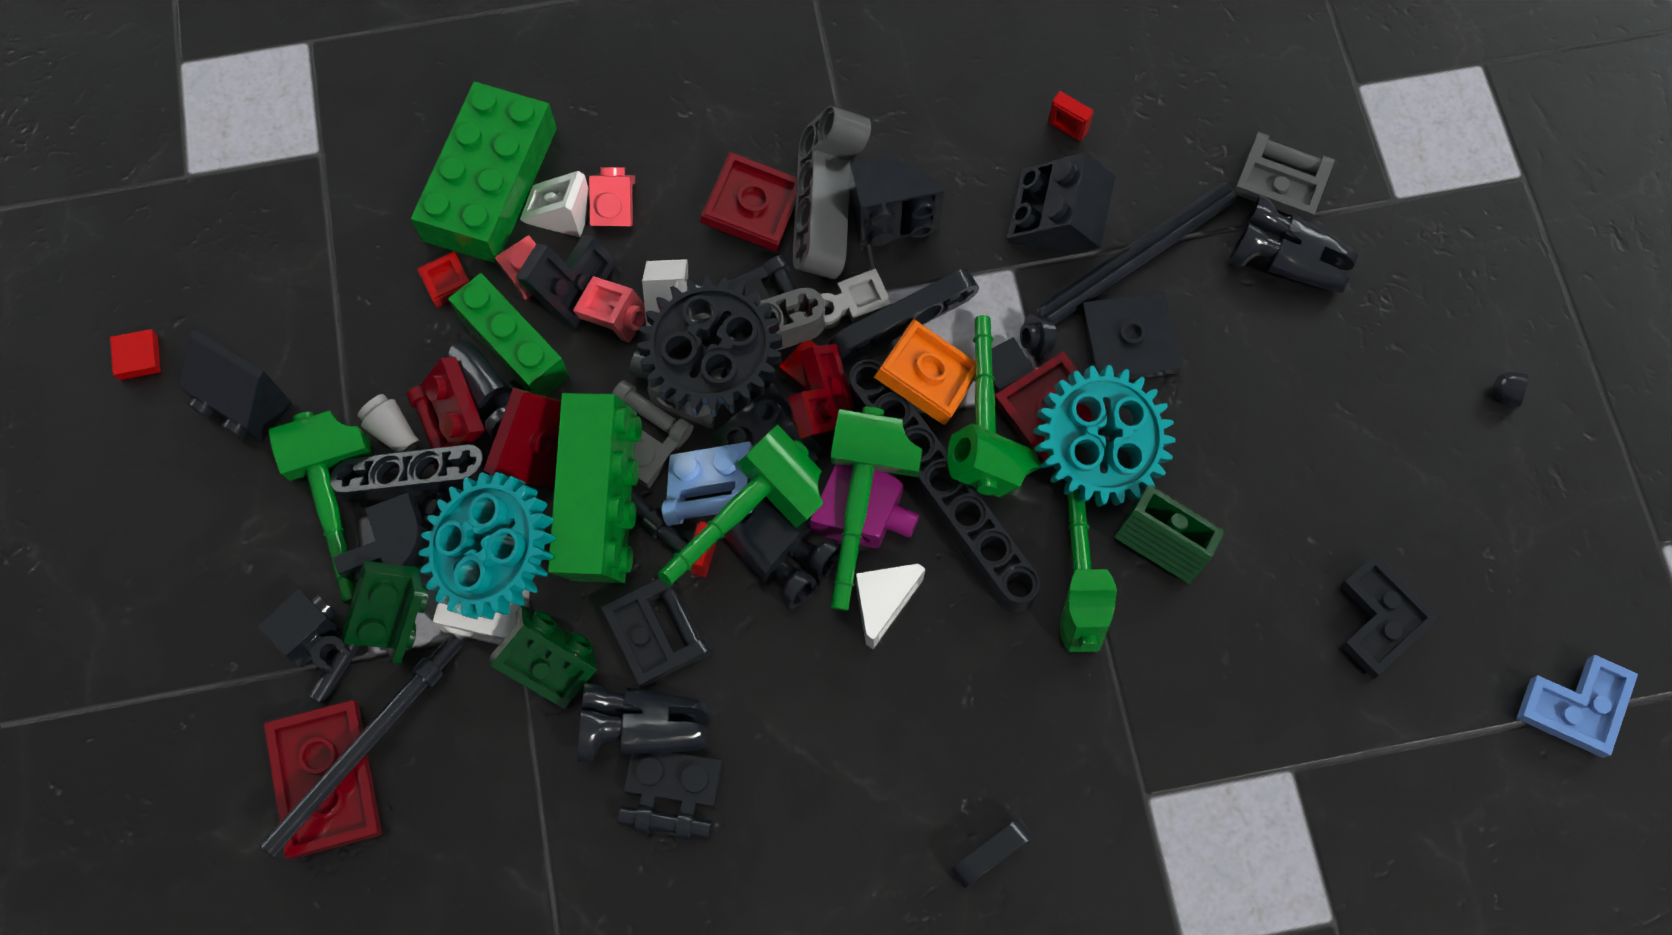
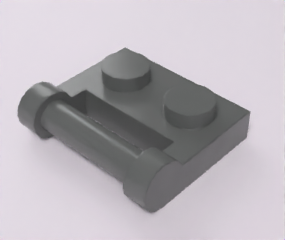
M1258 131L1236 185V194L1254 202L1262 195L1271 200L1276 210L1289 215L1295 213L1311 222L1335 159L1324 155L1322 158L1312 156L1269 140L1270 135ZM1262 155L1314 173V176L1262 158Z
M622 380L615 387L612 394H615L639 415L669 434L662 444L642 430L640 442H635L634 459H637L639 464L638 482L649 489L669 464L670 455L676 454L692 433L693 425L683 418L675 419L635 392L636 387L626 380Z

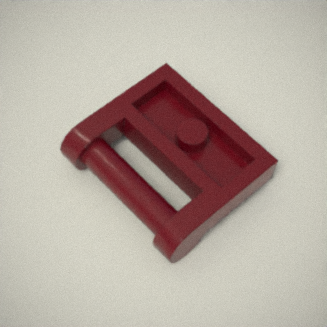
M456 357L440 358L419 386L410 389L406 394L410 406L417 409L431 449L473 445L485 432ZM439 463L433 464L435 470H438Z

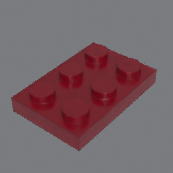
M350 700L264 723L279 822L283 820L363 731L360 707L357 701ZM368 753L284 846L285 858L295 859L382 835Z

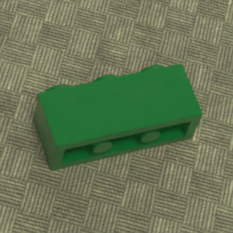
M482 273L478 274L448 298L459 320L527 391L547 397L570 378L565 364L558 353Z

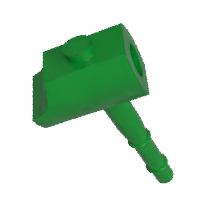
M979 315L974 319L975 337L973 338L975 343L976 376L974 377V382L976 383L975 424L971 423L951 435L947 452V464L953 479L977 488V491L983 495L1001 497L1021 487L1026 475L1041 468V461L1035 450L996 434L993 385L995 378L992 369V342L994 339L991 336V318L986 315Z
M863 407L862 413L839 409L831 461L832 464L851 466L852 473L845 508L844 531L841 533L843 538L836 579L833 581L834 590L831 608L836 610L848 611L852 587L855 586L853 579L860 539L863 538L861 534L867 516L874 470L913 477L919 476L922 448L914 445L906 436L903 419L884 416V410L880 408Z
M331 411L316 415L313 412L299 413L292 417L293 422L269 429L273 454L280 474L287 480L291 481L304 476L308 477L317 515L324 531L323 536L326 537L336 575L334 580L338 583L343 604H350L357 584L355 581L351 582L339 575L333 557L348 552L343 535L345 530L341 526L339 508L334 489L330 484L328 469L334 468L342 461L350 458L373 456L369 437L358 426L341 424Z
M777 424L735 464L751 481L719 511L712 521H708L707 526L679 553H674V558L658 572L661 581L671 586L686 571L691 570V566L720 538H724V534L742 521L765 497L774 504L795 528L814 514L823 505L818 490V480L822 470L808 457V449L800 441L792 440Z
M1076 489L1067 494L1070 522L1068 530L1071 535L1074 575L1061 614L1059 629L1061 639L1068 652H1099L1113 618L1117 588L1108 569H1091L1088 529L1090 527L1087 524L1085 502H1079L1080 490Z

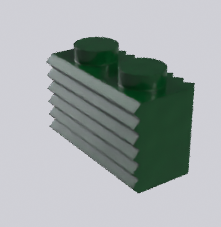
M1150 485L1147 486L1126 514L1114 538L1126 544L1129 549L1139 552L1163 567L1168 573L1176 575L1190 584L1207 563L1210 562L1224 535L1223 528H1217L1215 523H1209L1207 518L1201 519L1199 513L1194 514L1192 509H1186L1184 504L1178 505L1176 499L1171 500L1169 495H1163L1161 490H1155L1154 486Z

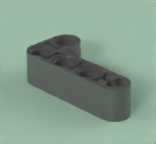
M828 106L805 128L801 136L798 150L793 241V266L797 270L834 280L841 274L844 268L847 252L850 161L865 148L871 132V121L868 117L834 106Z
M799 288L760 301L759 306L770 303L772 315L769 319L776 318L779 320L780 330L775 334L782 335L783 347L776 349L777 351L818 337L824 329V299L814 289ZM806 311L809 317H805L803 312ZM725 314L720 321L721 326L731 316L730 314ZM711 317L695 321V323H704ZM783 317H787V325H784ZM738 331L731 335L734 341L738 342L745 341L751 336V334L745 331ZM703 345L704 356H705V352H706V350L708 349V347H706V346ZM673 352L672 355L670 356V358H672V359H674V360H684V359H685V358L680 359V358L674 357L673 354H674L675 352ZM701 365L690 377H697L701 370ZM687 402L681 408L683 412L693 417H702L711 413L709 405H703L698 415H693L691 402Z

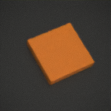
M913 319L874 378L945 426L976 376L975 360Z

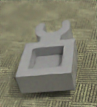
M876 269L838 282V295L831 293L821 294L825 307H830L833 310L830 315L825 316L824 329L835 327L840 323L842 317L849 315L854 324L892 304Z

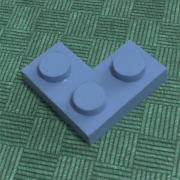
M1593 655L1586 660L1576 692L1537 675L1529 681L1516 719L1602 758L1611 756L1638 674L1597 655Z

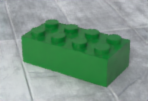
M473 82L411 217V221L423 242L498 264L495 257L505 249L557 130L549 103L479 82Z
M562 393L552 515L554 522L551 528V534L556 536V540L550 543V553L554 556L553 559L549 560L548 572L572 581L625 583L626 573H630L633 565L632 547L628 546L629 529L634 528L636 521V507L631 502L632 485H637L639 478V464L637 459H634L635 442H640L642 422L641 418L637 416V412L615 394Z

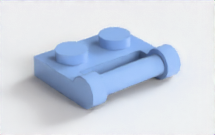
M743 442L670 455L667 497L662 504V515L666 525L682 524L684 519L718 514L751 481L735 464L753 448L750 442ZM732 491V494L686 501V498Z

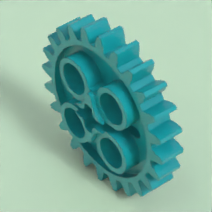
M1094 365L1085 370L1084 377L1076 370L1068 376L1069 383L1061 380L1054 385L1058 395L1050 392L1043 398L1050 408H1042L1036 413V416L1045 421L1046 424L1039 425L1033 429L1034 434L1045 437L1044 442L1034 447L1035 451L1047 452L1049 456L1040 464L1041 468L1054 466L1056 469L1050 481L1054 483L1062 478L1067 481L1063 492L1065 495L1079 489V502L1081 503L1088 501L1094 494L1096 505L1099 507L1107 503L1109 496L1114 506L1124 503L1125 495L1131 501L1141 496L1139 487L1142 490H1145L1150 485L1155 487L1151 477L1160 478L1166 473L1158 463H1166L1173 458L1169 452L1163 450V447L1175 442L1174 437L1164 434V429L1173 425L1174 421L1161 419L1160 413L1168 407L1167 403L1154 405L1152 402L1158 390L1153 389L1147 393L1142 391L1145 380L1143 377L1133 383L1128 382V369H1124L1117 377H1114L1112 365H1107L1103 368L1100 376ZM1103 398L1107 399L1109 403L1107 411L1105 409ZM1077 403L1084 404L1090 409L1092 415L1091 422L1083 421L1078 416L1076 411ZM1120 407L1126 408L1132 414V426L1126 425L1121 421L1119 417ZM1103 428L1104 435L1110 436L1111 441L1106 443L1104 436L1098 435V430ZM1076 445L1082 446L1088 451L1090 455L1088 465L1081 464L1076 459L1074 453ZM1118 449L1125 450L1130 455L1132 461L1130 469L1120 465L1117 459ZM1102 460L1106 473H1102L1100 471V463L1102 462Z
M482 472L479 474L478 481L468 477L464 478V491L451 486L449 492L452 500L449 503L438 499L437 504L442 511L439 517L428 515L427 519L434 525L433 531L421 534V537L429 540L430 543L429 547L419 551L420 556L429 558V563L424 565L420 572L433 576L426 584V588L438 592L435 601L448 605V611L472 619L482 617L492 620L494 619L495 612L509 615L510 603L519 606L525 605L522 594L524 590L533 593L538 591L532 580L535 575L540 577L547 576L548 573L540 564L542 560L553 559L554 555L545 551L544 548L545 544L556 540V536L544 531L554 520L552 517L542 514L548 504L536 498L538 493L536 489L526 486L524 481L512 476L508 477L499 472H495L494 476H490Z

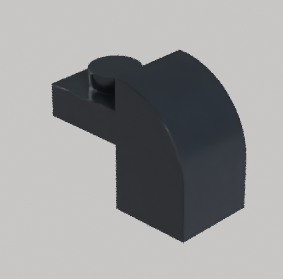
M405 493L365 508L375 541L333 557L338 574L356 583L358 582L364 561L419 568L426 558L420 556L419 551L429 547L430 542L421 537L423 532L429 530L420 503L409 493Z

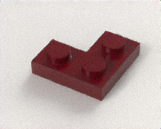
M837 345L814 346L800 351L803 362V374L811 390L788 396L791 406V418L798 430L800 439L835 432L839 409L856 412Z

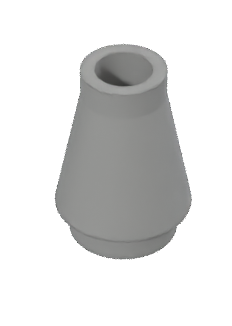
M380 394L368 401L358 412L357 416L362 421L361 427L396 453L414 451L420 444V440L413 433L395 399H388L384 394Z

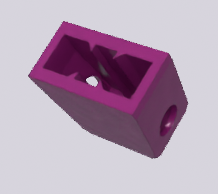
M835 465L821 495L823 505L810 519L811 533L842 541L843 536L841 533L844 531L845 508L852 473L851 466ZM874 470L867 516L861 534L863 538L860 539L859 545L879 548L887 529L911 538L918 523L920 514L898 506L902 497L903 484L886 472Z

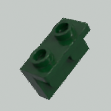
M364 561L342 630L343 643L388 648L391 663L401 664L406 648L411 649L414 645L417 614L424 613L428 601V589L426 586H422L419 568Z
M520 606L516 611L517 624L489 657L490 666L565 709L597 671L593 645L583 635L577 632L570 634L558 627L555 620L541 610L534 612L525 606Z

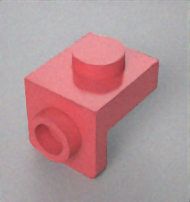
M600 167V175L589 176L590 226L633 225L632 184H635V175H625V167Z

